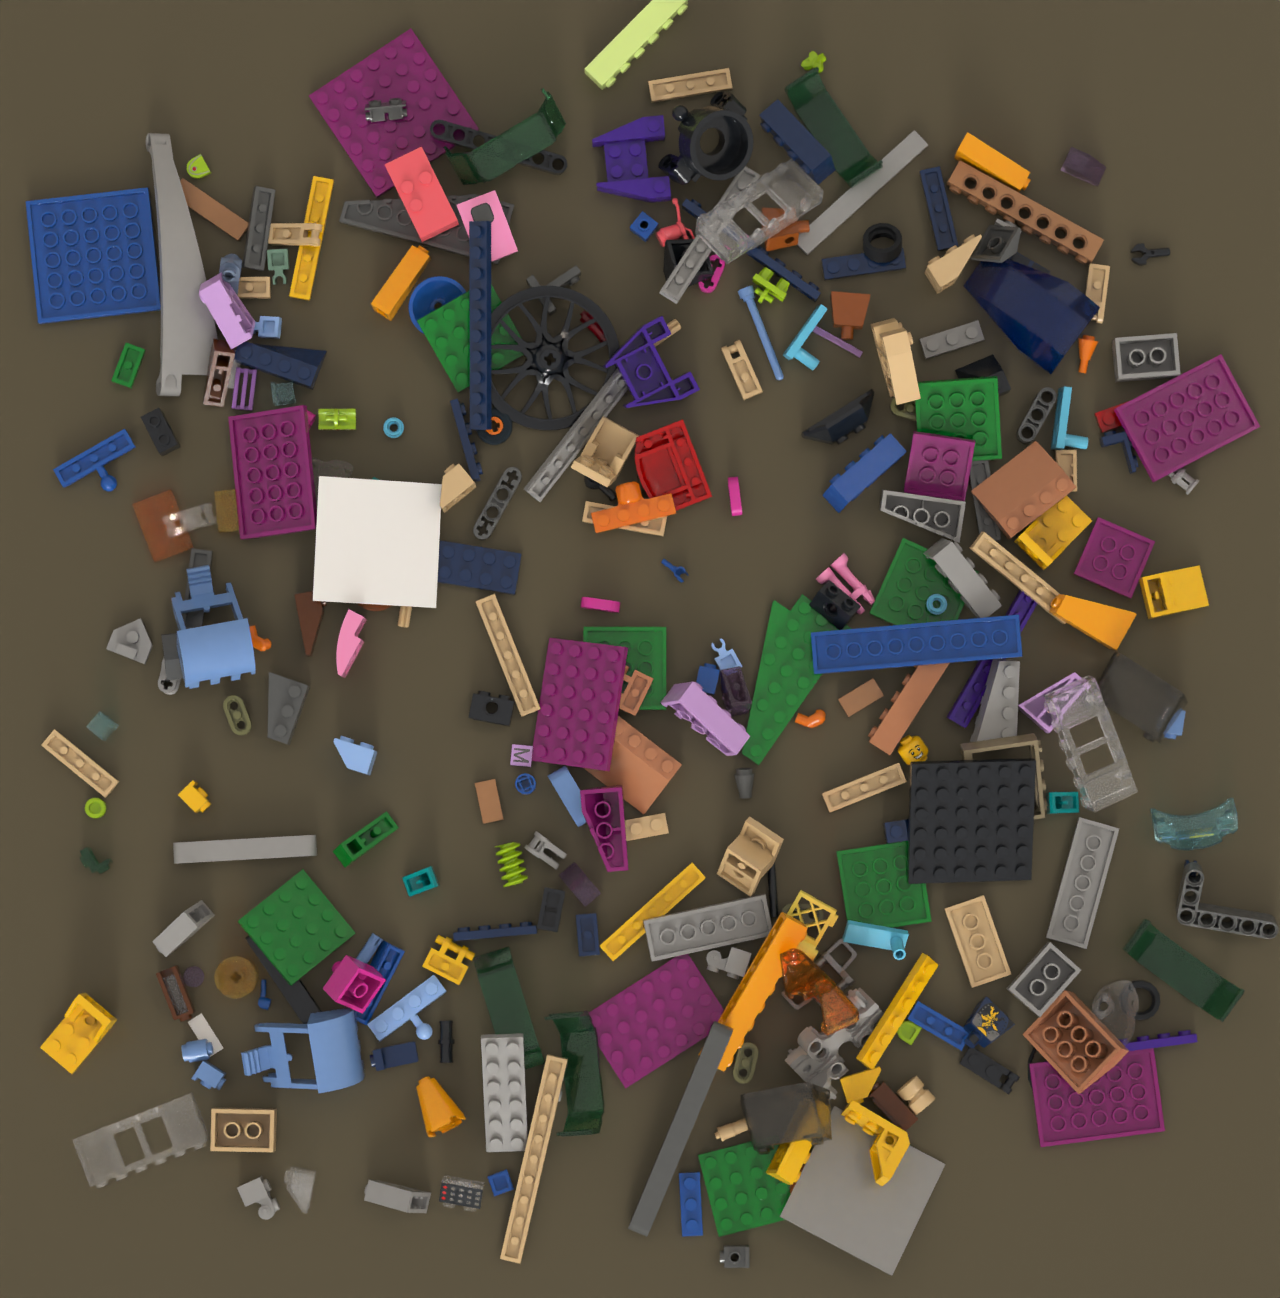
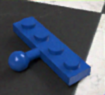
M123 429L53 470L63 488L97 470L101 477L100 484L102 489L113 491L117 486V480L114 476L107 473L104 465L136 448L127 430Z

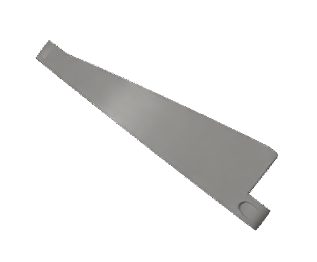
M148 133L146 136V150L150 152L152 158L158 225L161 293V368L156 381V393L158 396H180L182 375H207L213 339H218L214 318L207 305L199 297L200 285L206 281L190 212L173 160L170 135Z

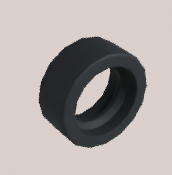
M878 223L869 227L863 235L865 255L870 260L878 263H886L896 259L902 251V235L900 230L888 223ZM880 237H887L895 242L894 245L885 249H879L870 244L871 241Z
M1143 980L1132 981L1121 990L1119 997L1120 1007L1130 1018L1145 1020L1154 1016L1158 1011L1160 994L1156 987L1149 982ZM1135 988H1144L1152 996L1151 1006L1144 1012H1135L1128 1005V995Z

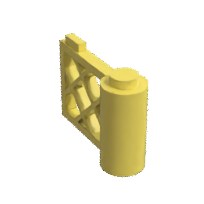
M800 890L787 914L791 917L799 915L800 921L804 923L802 914L813 912L816 922L804 925L807 928L817 925L819 934L816 939L807 934L805 939L798 944L795 957L808 963L809 960L814 961L818 954V950H816L818 943L828 926L833 927L839 916L836 915V909ZM801 897L810 902V909L800 910L798 902ZM824 909L830 912L828 919L819 921L816 911Z

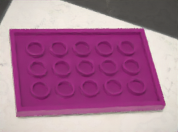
M1222 354L1114 409L1152 482L1173 473L1260 427Z
M300 405L228 417L240 539L246 540L315 530L317 505L307 406Z
M549 638L539 702L541 709L538 710L532 761L610 772L628 652L627 647Z
M685 954L671 959L581 1017L626 1089L707 1037L713 1022H718L724 1009L689 954Z
M1154 1048L1129 1051L1112 1069L1080 1094L1067 1083L1048 1061L1029 1063L1040 1147L1165 1131Z

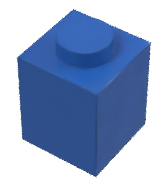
M704 663V666H699L696 683L702 686V691L706 694L715 695L720 670L716 669V665Z

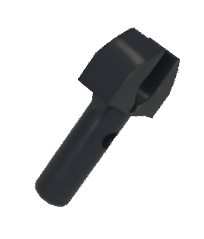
M1144 243L1137 244L1131 250V253L1139 251L1145 254L1141 258L1131 259L1137 265H1146V260L1151 257L1170 255L1169 248L1148 250Z

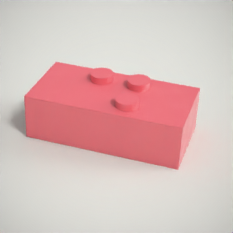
M422 147L384 164L421 242L459 225L455 213Z

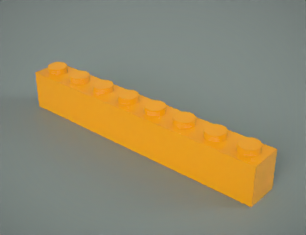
M784 912L780 913L718 1020V1023L733 1028L732 1035L718 1066V1069L723 1072L732 1064L734 1054L737 1049L742 1047L744 1037L753 1028L756 1016L763 1011L766 999L773 994L777 980L784 975L787 963L794 958L798 944L807 935L808 928L804 923Z

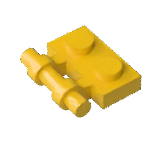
M438 935L435 943L441 945L439 951L431 948L422 967L460 985L469 968L462 961L464 957L472 961L476 953L468 950L469 948L464 945L462 947L452 942V939L449 937L444 938ZM447 949L458 954L456 960L445 955Z

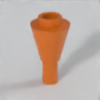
M1083 335L1082 339L1078 338L1080 359L1078 372L1080 373L1087 372L1088 361L1091 359L1098 344V341H1094V336Z

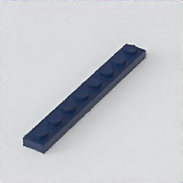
M686 198L682 204L683 210L703 224L712 213L711 211L707 213L701 209L702 205L694 199L690 201ZM730 224L728 225L721 237L764 267L773 271L778 277L788 281L792 287L816 303L821 295L818 291L819 287L812 282L807 284L802 280L803 276L795 270L790 272L785 268L786 264L778 258L773 260L768 256V251L760 246L756 248L751 244L752 240L743 234L739 236L734 232L736 229Z

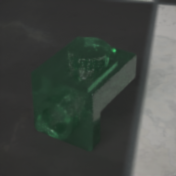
M90 847L80 851L82 864L85 868L89 867L92 873L98 872L102 874L110 869L109 864L113 863L108 858L99 864Z

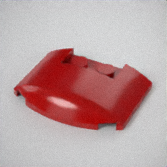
M683 419L636 437L635 466L641 485L649 498L671 493L675 510L677 511L712 497Z

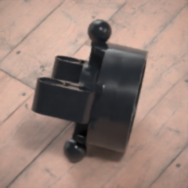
M720 91L711 99L710 104L712 106L693 109L689 113L684 105L674 107L672 116L675 120L681 121L678 127L680 132V155L677 157L668 154L661 159L658 165L672 181L685 185L691 179L696 183L700 176L712 180H726L736 176L745 168L753 151V133L747 118L744 116L747 109L733 94ZM715 128L719 134L718 145L712 152L704 153L700 147L701 136L707 129Z

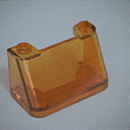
M791 948L779 954L785 995L790 1000L794 998V995L802 996L804 1001L812 997L821 1003L823 1016L821 1029L827 1036L858 1022L860 1016L855 1004L803 951Z

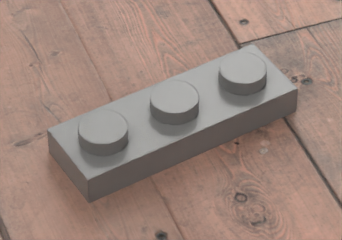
M977 320L921 338L919 342L926 360L982 342L985 339Z

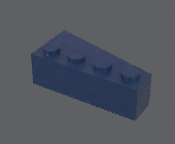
M778 99L759 115L761 119L760 125L766 133L770 132L774 136V141L786 150L788 156L800 166L802 171L809 176L816 186L835 171L831 154Z

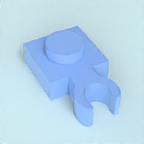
M260 316L259 322L255 321L253 334L258 332V337L280 339L282 318Z
M720 639L722 643L721 648H716L713 643L711 646L719 654L714 660L725 677L743 666L734 650L726 651L725 642L723 639Z

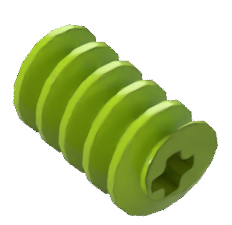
M511 842L495 846L500 848L495 854L502 856L497 863L504 864L499 871L506 872L501 877V880L508 881L503 887L523 883L528 878L527 875H521L526 870V867H519L524 862V859L517 858L522 854V851L515 850L520 846V843Z

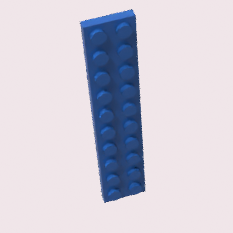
M1019 615L811 632L814 674L1023 657Z

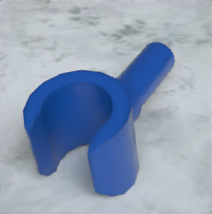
M662 560L661 563L674 572V576L679 582H684L680 577L681 574L685 573L689 576L684 567H676L667 560Z
M261 980V993L258 1005L262 1009L269 1010L271 999L265 997L266 980Z

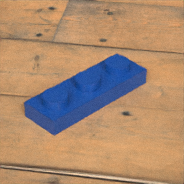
M917 1001L907 1019L962 1051L966 1044L964 1040L969 1033L960 1025L921 1002Z
M700 1172L679 1173L682 1237L703 1236Z

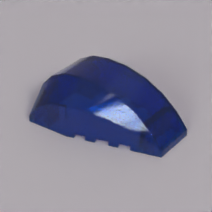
M1009 259L1003 263L981 261L963 285L1017 351L1050 375L1100 309L1096 303L1069 282Z

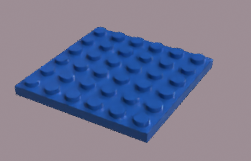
M148 187L25 201L39 324L161 310V295Z

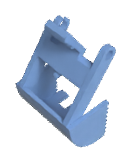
M209 565L186 569L191 599L183 601L180 592H175V597L171 598L173 613L179 629L177 631V652L185 687H189V689L199 687V682L210 680V685L218 684L221 677L230 676L231 681L240 680V676L243 673L251 672V674H255V657L248 619H243L231 582L225 583L227 593L214 595ZM231 605L235 617L234 621L186 629L182 613L198 610L209 612L210 608Z
M351 1008L310 1013L307 1024L254 1025L255 1032H269L271 1045H265L241 1053L244 1074L246 1076L270 1068L276 1070V1073H268V1076H262L263 1082H271V1087L318 1089L319 1094L355 1085L365 1077L364 1063L361 1060L360 1054L361 1044L357 1035V1020H355L354 1010ZM284 1033L309 1034L316 1080L291 1079L289 1061H292L293 1056L287 1053Z

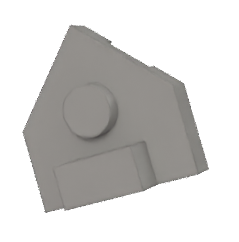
M140 618L113 630L106 649L146 664L153 644Z

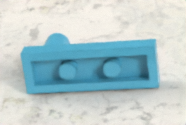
M822 304L817 305L782 355L788 360L793 359V357L812 371L820 361L801 346L827 311L825 306Z
M1064 386L1058 389L1051 450H1062L1065 446L1087 449L1088 437L1066 434L1072 387Z
M848 920L842 938L843 942L892 950L894 958L902 960L906 956L905 946L909 933L907 930Z

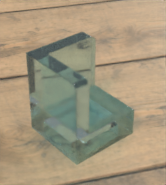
M293 382L270 383L275 406L296 403Z
M99 711L87 725V728L101 740L106 741L119 725L104 712Z

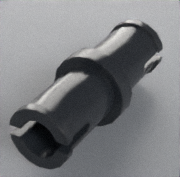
M439 1021L440 1040H438V1044H440V1063H453V1044H455L452 1033L453 1021Z

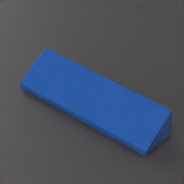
M384 940L381 942L370 965L386 981L363 1014L354 1010L355 1020L364 1025L369 1023L405 952L404 950Z

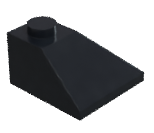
M694 239L666 240L663 267L666 281ZM709 256L689 286L714 275Z
M993 354L955 370L958 379L997 376L998 396L1009 393L1011 390L1005 373Z

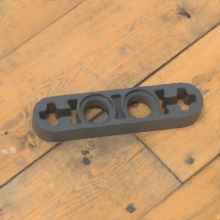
M509 467L504 471L475 523L473 533L479 540H486L492 535L522 480V474L518 468ZM515 471L517 472L516 476L518 479L512 480L510 486H514L511 490L508 486L501 485L503 481L507 484L509 481L507 474H512ZM500 489H506L509 493L508 498L499 500L497 492ZM490 507H496L499 511L498 516L489 518L487 510ZM483 517L489 522H494L492 526L488 523L486 527L487 535H479L477 528L484 526L485 521H481Z

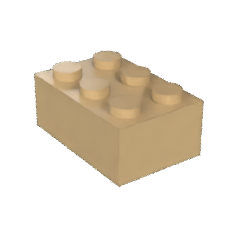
M212 1108L210 1151L275 1152L277 1109Z

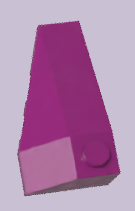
M622 785L580 790L582 813L607 872L629 870Z

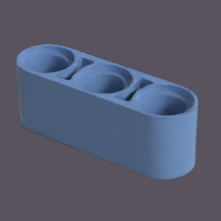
M564 765L549 774L548 778L576 825L580 827L587 823L582 813L580 789Z

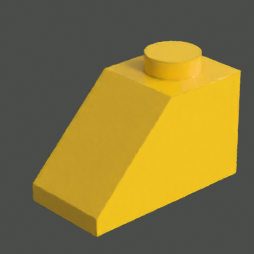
M880 1066L874 1067L873 1070L867 1069L839 1078L847 1103H850L852 1100L859 1104L864 1102L863 1098L868 1097L881 1072Z

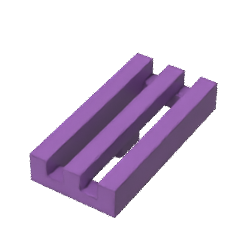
M236 367L232 409L253 411L257 370ZM244 373L240 405H237L240 374ZM248 374H252L249 405L245 406Z

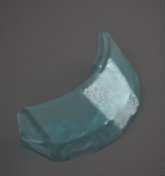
M1229 798L1226 802L1212 810L1195 815H1171L1154 808L1150 809L1155 840L1159 843L1170 844L1173 849L1193 850L1207 848L1222 842V837L1228 833L1234 834L1238 830V814L1233 798Z

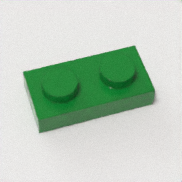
M125 343L111 381L132 389L146 350Z

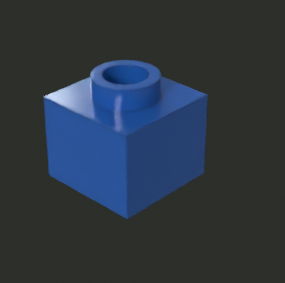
M642 211L630 226V231L647 242L659 227V223ZM646 222L648 227L643 229L640 227V224Z

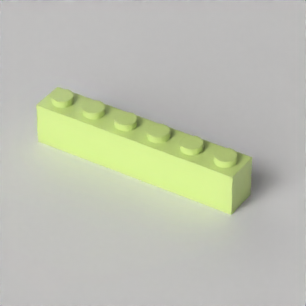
M652 0L584 69L585 74L602 90L605 87H611L617 80L615 77L620 72L622 74L626 72L631 66L630 62L634 58L638 59L645 52L644 47L648 43L652 45L659 38L658 33L663 28L667 30L674 22L672 19L677 14L680 16L686 11L688 0Z

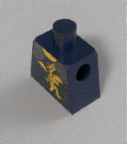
M986 996L977 1003L964 1025V1030L969 1033L964 1041L970 1048H975L978 1043L985 1048L1015 1024Z

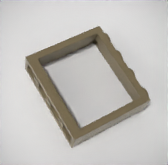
M1034 733L960 744L962 760H973L972 753L1029 745L1030 758L1036 760L1034 819L1045 818V810H1047L1048 804L1046 798H1043L1046 784L1045 780L1041 778L1044 764L1043 760L1039 757V752H1042L1041 740H1038Z

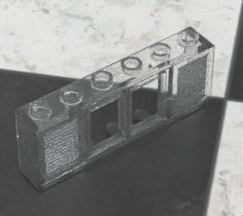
M790 159L785 163L779 164L770 173H765L758 181L748 184L744 190L734 193L727 201L717 204L713 210L700 215L697 219L695 233L721 260L729 264L821 204L824 190ZM767 193L785 213L777 219L772 218L769 221L751 202ZM743 207L764 226L761 229L757 228L750 236L729 217Z
M1086 676L1044 695L1046 701L1044 702L1045 709L1051 714L1053 719L1051 722L1052 727L1058 733L1060 738L1059 746L1068 758L1066 759V764L1074 774L1073 782L1075 787L1080 790L1082 795L1080 800L1083 807L1097 812L1137 793L1138 790L1130 772L1126 756L1096 679ZM1097 716L1104 736L1076 749L1069 729ZM1107 743L1114 763L1086 775L1079 755Z
M189 1093L77 1137L72 1141L90 1187L96 1185L97 1188L108 1185V1180L114 1177L118 1181L128 1177L127 1172L132 1170L138 1173L148 1169L147 1165L155 1162V1165L166 1162V1157L173 1154L175 1158L187 1153L186 1149L194 1147L197 1150L207 1146L205 1142L210 1140L193 1093ZM161 1116L173 1147L152 1155L141 1124ZM134 1127L146 1158L125 1166L114 1134Z

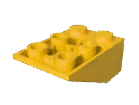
M1200 565L1158 573L1139 579L1148 619L1209 606Z

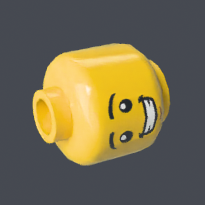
M907 735L900 740L901 745L898 748V753L907 765H910V762L927 760L929 750L919 736L911 737Z

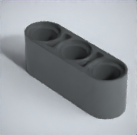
M1045 387L1037 394L1017 430L1016 437L1019 442L1028 444L1038 434L1057 398V394L1052 388ZM1043 393L1050 394L1051 402H1044L1041 399V395ZM1032 411H1039L1042 415L1041 420H1034L1031 416ZM1022 429H1029L1032 433L1031 438H1024L1021 434Z

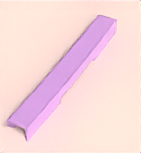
M817 326L812 331L859 358L863 353Z

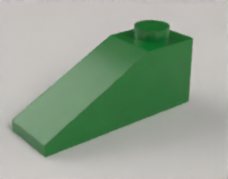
M386 811L342 842L333 853L346 868L395 832L399 827Z

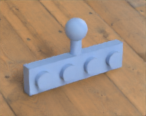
M432 975L367 1025L376 1038L382 1041L408 1020H411L416 1027L418 1038L422 1040L429 1039L433 1032L432 1027L427 1023H423L417 1014L447 991L438 978Z

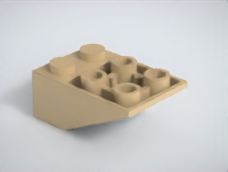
M974 234L964 240L962 246L957 247L955 245L948 249L942 258L937 256L928 262L925 275L937 294L955 284L982 238L981 234L976 237Z

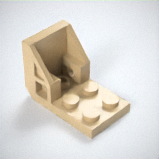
M603 416L588 440L581 456L574 460L571 468L608 488L619 476L636 444V437L640 435Z

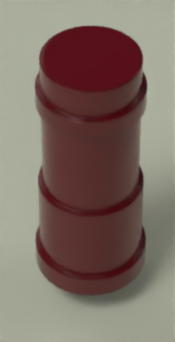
M585 310L580 313L582 316L580 321L582 323L594 319ZM598 322L587 327L599 342L606 340Z

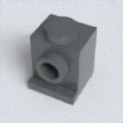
M724 1245V1250H720V1263H724V1268H750L749 1245ZM732 1254H738L739 1258L737 1261L731 1260Z

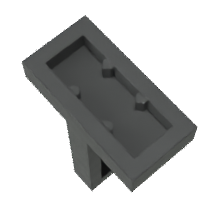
M576 265L546 286L565 287L568 284L572 286L580 280L581 271ZM534 275L526 279L530 288L541 286ZM546 297L538 298L543 306ZM549 300L547 313L551 316L557 311L551 300Z

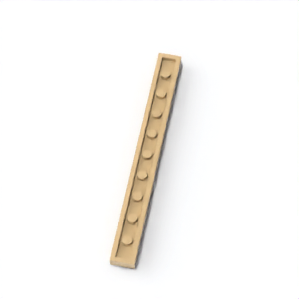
M547 1054L500 1256L502 1260L519 1264L522 1261L568 1062L566 1058Z

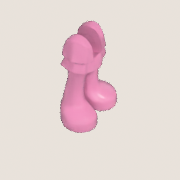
M845 553L830 566L854 590L852 593L840 582L830 567L816 578L820 584H826L830 580L856 602L860 595L870 605L875 602L871 590H868L866 585H863L847 567L848 557ZM862 606L857 611L860 615L865 612Z

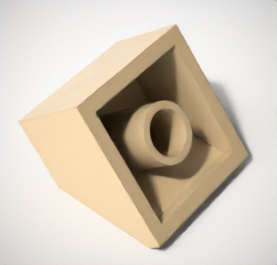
M452 464L444 471L445 475L442 479L440 507L444 513L476 488L475 482L460 464L456 466Z

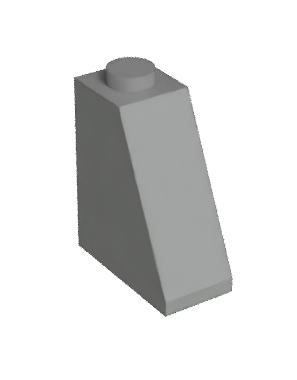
M201 900L185 910L152 942L156 945L157 950L167 957L209 922L215 914Z
M369 1180L364 1191V1201L406 1213H427L431 1196L430 1192L380 1180Z

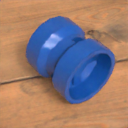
M521 774L515 781L516 789L522 794H531L536 788V780L530 774Z

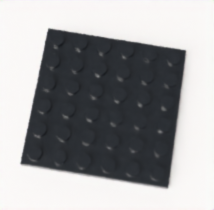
M1034 758L910 762L908 884L1031 880L1036 760Z

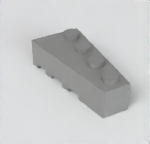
M882 490L880 511L960 543L965 501Z

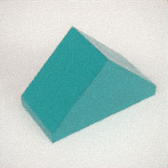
M1078 792L1046 793L1047 814L1079 813Z
M433 866L402 877L409 897L439 886Z

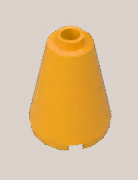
M427 1076L418 1081L419 1085L416 1089L428 1137L437 1136L435 1133L437 1131H441L443 1134L462 1123L461 1120L466 1119L464 1113L435 1078L430 1079Z

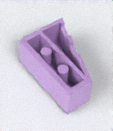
M221 272L200 285L199 297L207 305L227 343L233 349L252 338L255 320L231 285L223 280Z
M1074 672L1019 704L1018 709L1048 734L1080 699L1090 685Z

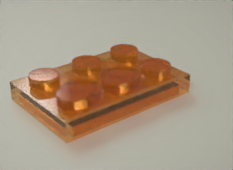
M171 489L132 504L154 562L194 548Z

